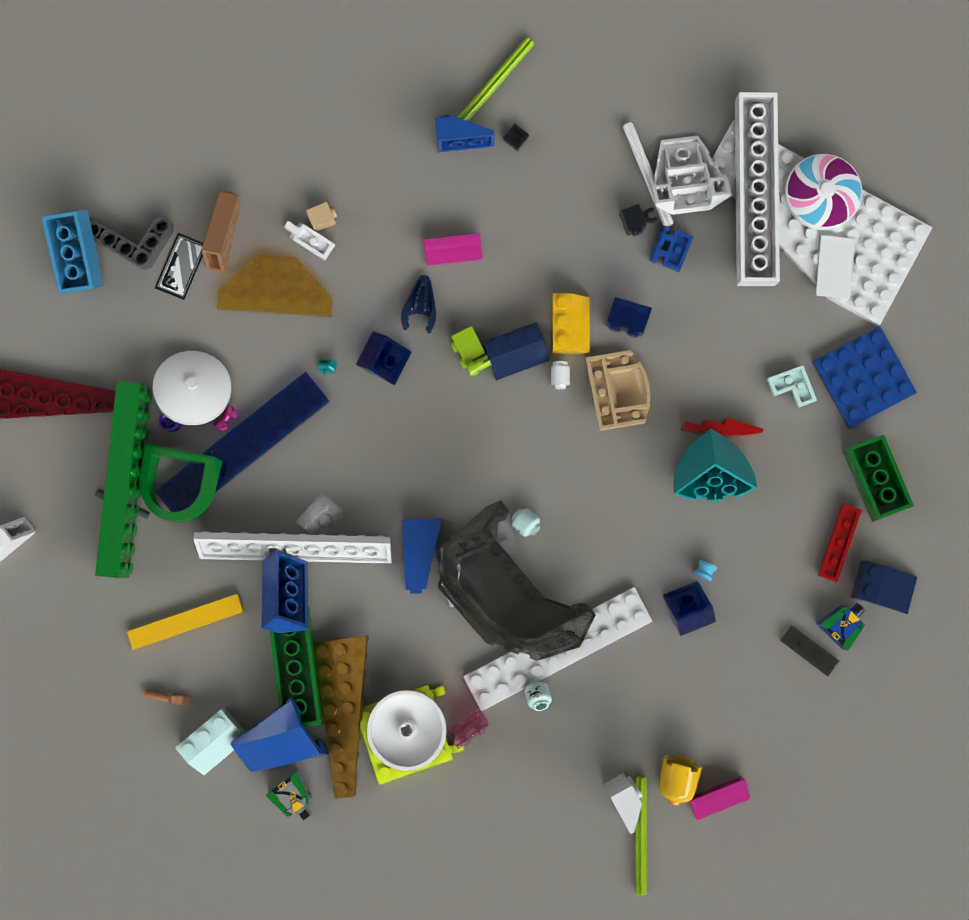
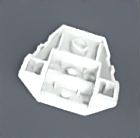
M699 136L667 139L660 142L652 193L655 206L672 215L711 210L731 196L728 178L725 174L721 173L717 162L712 160L709 155L710 152Z

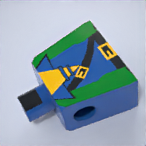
M858 603L851 609L841 605L816 624L842 650L848 651L865 627V624L859 619L865 612V609Z

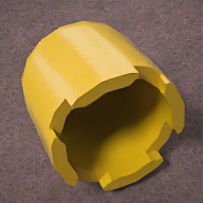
M669 755L663 757L658 789L660 794L668 799V803L679 805V803H686L693 799L702 771L701 764L696 766L693 764L694 760L675 755L674 759H670Z

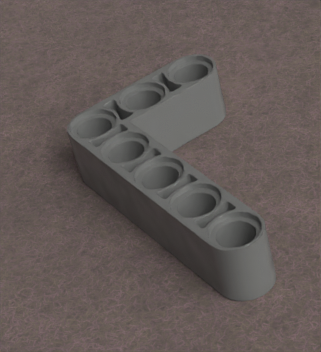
M159 216L153 220L140 243L136 245L90 218L92 230L98 227V232L93 234L95 242L144 270L153 266L174 231L173 225L168 219ZM162 224H167V227H166L165 230H163V231H160V230H159V227H160ZM114 237V241L108 244V239ZM155 239H156V240H157L156 245L153 246V247H150V246H149L150 242H151L152 240H155ZM131 246L128 253L123 252L125 247ZM146 255V256H147L146 261L143 262V263H140V261H139L140 258H141L142 256Z

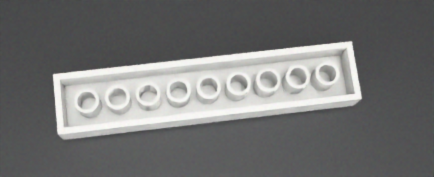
M739 92L735 99L737 286H775L780 282L777 93Z

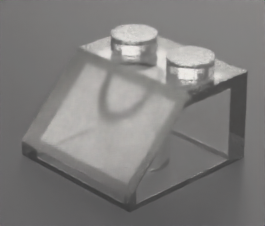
M321 493L296 520V523L311 535L327 534L330 530L328 526L332 522L337 523L343 516L341 514L343 509L329 496Z

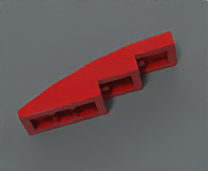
M725 418L722 424L706 419L703 421L702 426L685 421L681 427L682 431L703 435L708 430L713 429L724 437L759 435L764 430L730 418Z

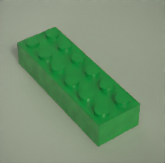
M308 606L307 630L285 633L270 631L279 707L284 706L286 701L292 697L301 711V722L304 726L319 725L324 722L310 608Z

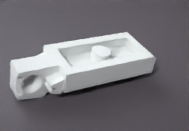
M287 221L284 226L285 230L291 233L290 238L294 242L326 261L335 247L334 243L304 224L299 223L296 226Z

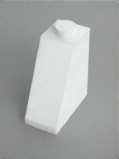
M25 517L0 525V562L36 532Z

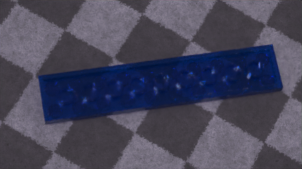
M304 372L202 453L203 455L214 456L223 461L215 493L330 403L329 399L307 372ZM189 463L155 490L171 512L185 510L195 502L202 485L204 465Z

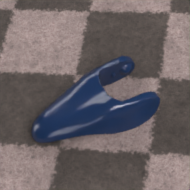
M426 275L418 278L402 309L401 323L403 330L409 328V316L412 314H424L429 317L428 325L426 326L427 333L431 334L435 325L436 307L430 278Z

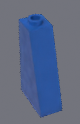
M441 518L402 520L406 590H410V594L422 593V589L427 587L442 524Z

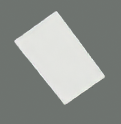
M821 235L816 296L850 299L854 238Z

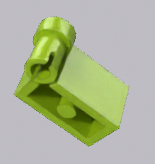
M472 326L451 336L452 342H450L454 353H459L461 357L459 363L463 370L467 369L471 377L479 374V371L492 366Z

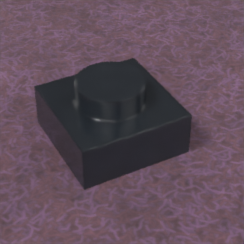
M514 124L503 137V141L518 151L529 138V134Z

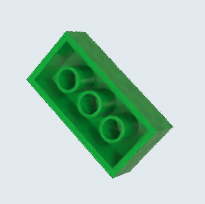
M884 434L842 451L872 522L914 507Z

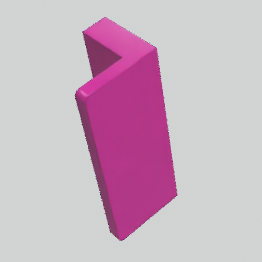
M480 233L423 240L427 266L482 260Z
M740 776L695 794L693 799L689 801L695 818L699 820L749 800L750 795L745 778Z

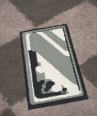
M178 233L155 289L184 300L203 257V243Z

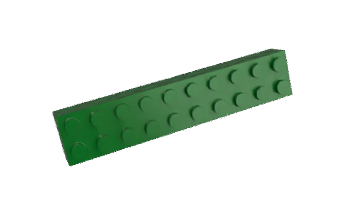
M117 381L95 576L129 578V574H132L133 571L131 555H134L135 552L133 537L137 533L135 519L139 515L137 501L138 497L141 496L139 486L140 472L145 449L143 448L144 440H147L148 430L145 429L146 421H149L150 417L148 402H151L152 399L150 388L141 383Z

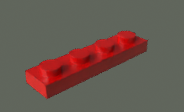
M842 503L817 576L838 582L862 512L861 509Z

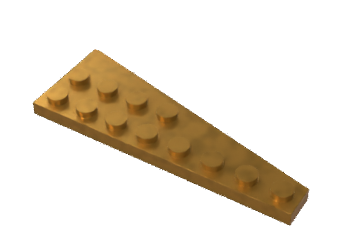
M369 635L314 643L335 799L356 795L358 776L356 769L357 759H359V739H361L360 722L363 717L364 679L366 678L365 664L368 658V653L366 652Z

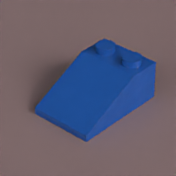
M441 115L439 118H435L439 153L494 147V130L455 116Z

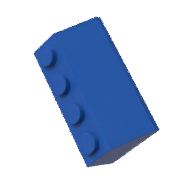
M277 550L262 561L261 628L276 633L308 629V561Z

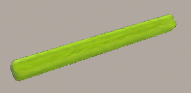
M526 37L461 112L458 118L469 121L534 46L532 39Z
M636 776L635 784L643 797L639 798L642 806L635 828V893L637 895H646L647 778L645 776Z

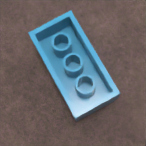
M88 209L42 216L58 293L104 286Z

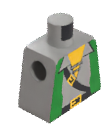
M299 769L266 794L267 798L287 817L296 812L301 820L304 821L312 814L306 806L312 800V795Z

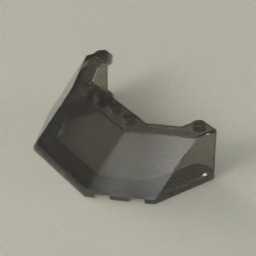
M501 500L486 506L440 547L441 561L439 562L440 580L438 588L486 643L490 645L497 643L505 646V650L519 654V652L528 654L530 659L535 661L581 646L596 614L588 605L583 603L568 606L545 598L497 542L498 524L506 520L509 515L508 508Z

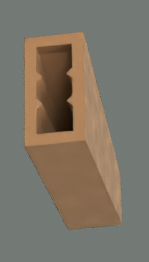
M219 192L202 246L206 268L210 270L225 272L240 209L239 197L232 192Z

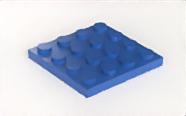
M880 326L812 362L848 429L917 393Z

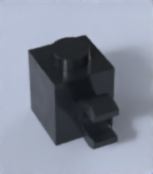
M637 204L621 210L619 216L627 236L631 234L633 236L640 235L644 232L643 230H645L647 223L657 221V217L650 218L648 216L649 213L654 211L653 207L642 212L640 205Z

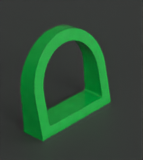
M145 444L140 472V492L144 503L153 514L169 522L184 523L197 518L208 508L213 500L223 461L214 456ZM160 458L205 466L200 493L195 502L187 509L179 512H169L164 510L157 502L154 494V480Z

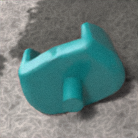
M320 360L317 368L323 375L327 373L334 374L336 373L337 362L335 360Z

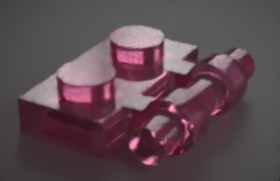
M479 709L470 713L463 722L454 725L449 733L455 746L459 749L463 745H468L470 740L476 735L484 733V729L490 726L485 714Z

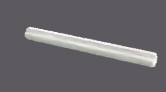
M629 122L623 125V129L654 202L652 187L655 176L634 125ZM656 207L663 226H671L674 222L670 213Z

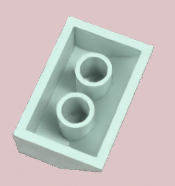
M224 707L175 748L189 765L205 775L234 751L231 742L246 731L229 710Z

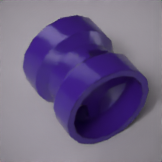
M163 413L159 417V425L166 431L176 432L182 426V424L169 419Z

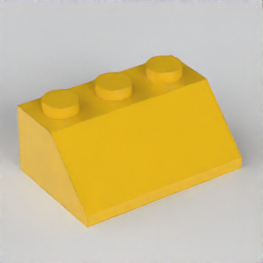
M553 293L552 354H590V297L572 293Z

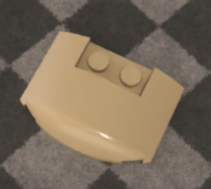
M631 350L585 358L599 431L645 424L646 422L645 418L650 409V386L641 362H638L632 356L634 353Z

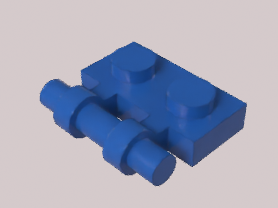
M663 226L661 232H658V240L650 252L652 255L649 261L657 263L658 258L661 257L664 259L661 266L680 272L694 236L677 229L674 235L671 236L668 234L670 228ZM665 242L670 243L667 252L662 250Z

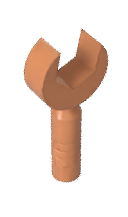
M146 690L144 693L145 698L160 701L169 700L170 704L188 705L189 696L170 694L169 696L166 693Z

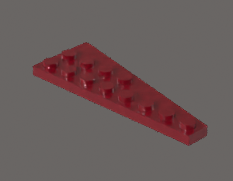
M0 370V419L111 413L114 411L116 391Z

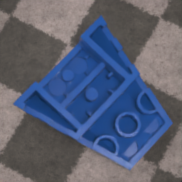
M292 697L286 701L284 706L276 708L268 718H263L258 722L257 726L253 729H248L231 742L232 748L250 772L284 766L329 754L320 738L313 740L302 724L301 711Z

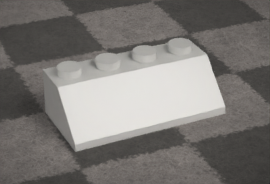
M622 773L603 785L629 833L632 834L635 831L642 806L639 798L643 796L631 777H626Z

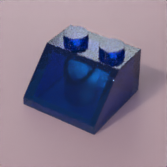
M615 297L605 326L609 327V330L613 332H620L621 330L627 332V335L630 337L638 338V336H642L652 308Z
M373 331L356 365L368 373L395 385L412 352L388 336Z
M698 581L663 594V599L671 619L680 636L716 622L713 606Z

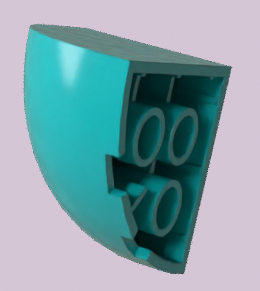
M713 429L708 430L687 448L677 465L673 480L674 494L690 500L703 498L707 499V502L724 501V497L733 495L737 498L757 488L754 471L745 455L732 441Z

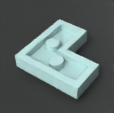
M803 365L766 379L773 397L791 391L797 408L817 401Z

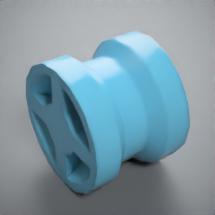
M699 560V567L693 574L711 582L713 579L712 574L717 570V567L706 561Z

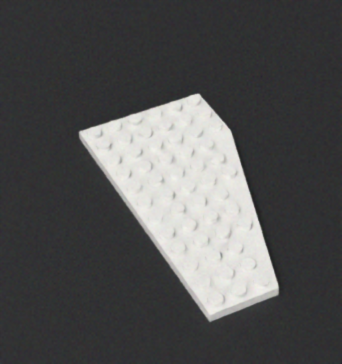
M733 120L712 160L717 162L721 173L725 174L728 178L731 196L736 200L735 120ZM778 144L780 248L801 272L805 273L817 286L821 235L854 238L850 299L826 298L870 323L879 326L933 227L862 190V199L858 210L843 225L830 230H817L803 225L788 209L785 200V185L791 171L805 158Z

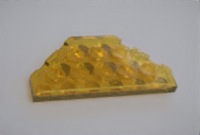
M259 255L218 290L217 309L221 311L331 317L333 298L298 258Z

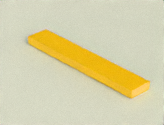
M235 594L127 631L132 650L242 613L244 609L239 594Z

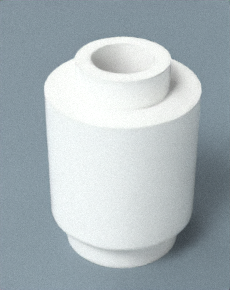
M555 361L553 366H551V385L555 386V389H566V386L570 385V367L566 361Z

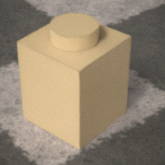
M327 202L306 210L315 232L336 224L334 218L337 215L334 207H329Z

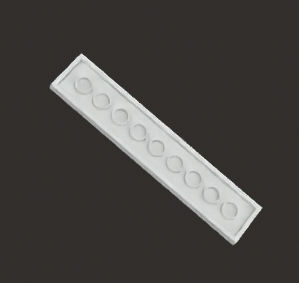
M203 531L194 532L193 538L200 559L264 560L277 550L308 562L392 563L390 537L383 535L346 536L340 534L334 536L326 534L307 535L303 533L291 535L286 533L249 534L247 532L210 533Z
M632 587L463 677L480 710L483 711L525 689L532 681H540L653 621L635 587Z

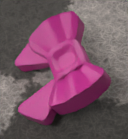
M228 404L221 418L214 422L213 425L222 431L228 428L227 421H231L229 417L236 418L237 410Z

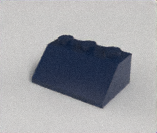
M537 322L483 342V347L489 358L488 360L491 362V368L496 381L549 361L545 342Z

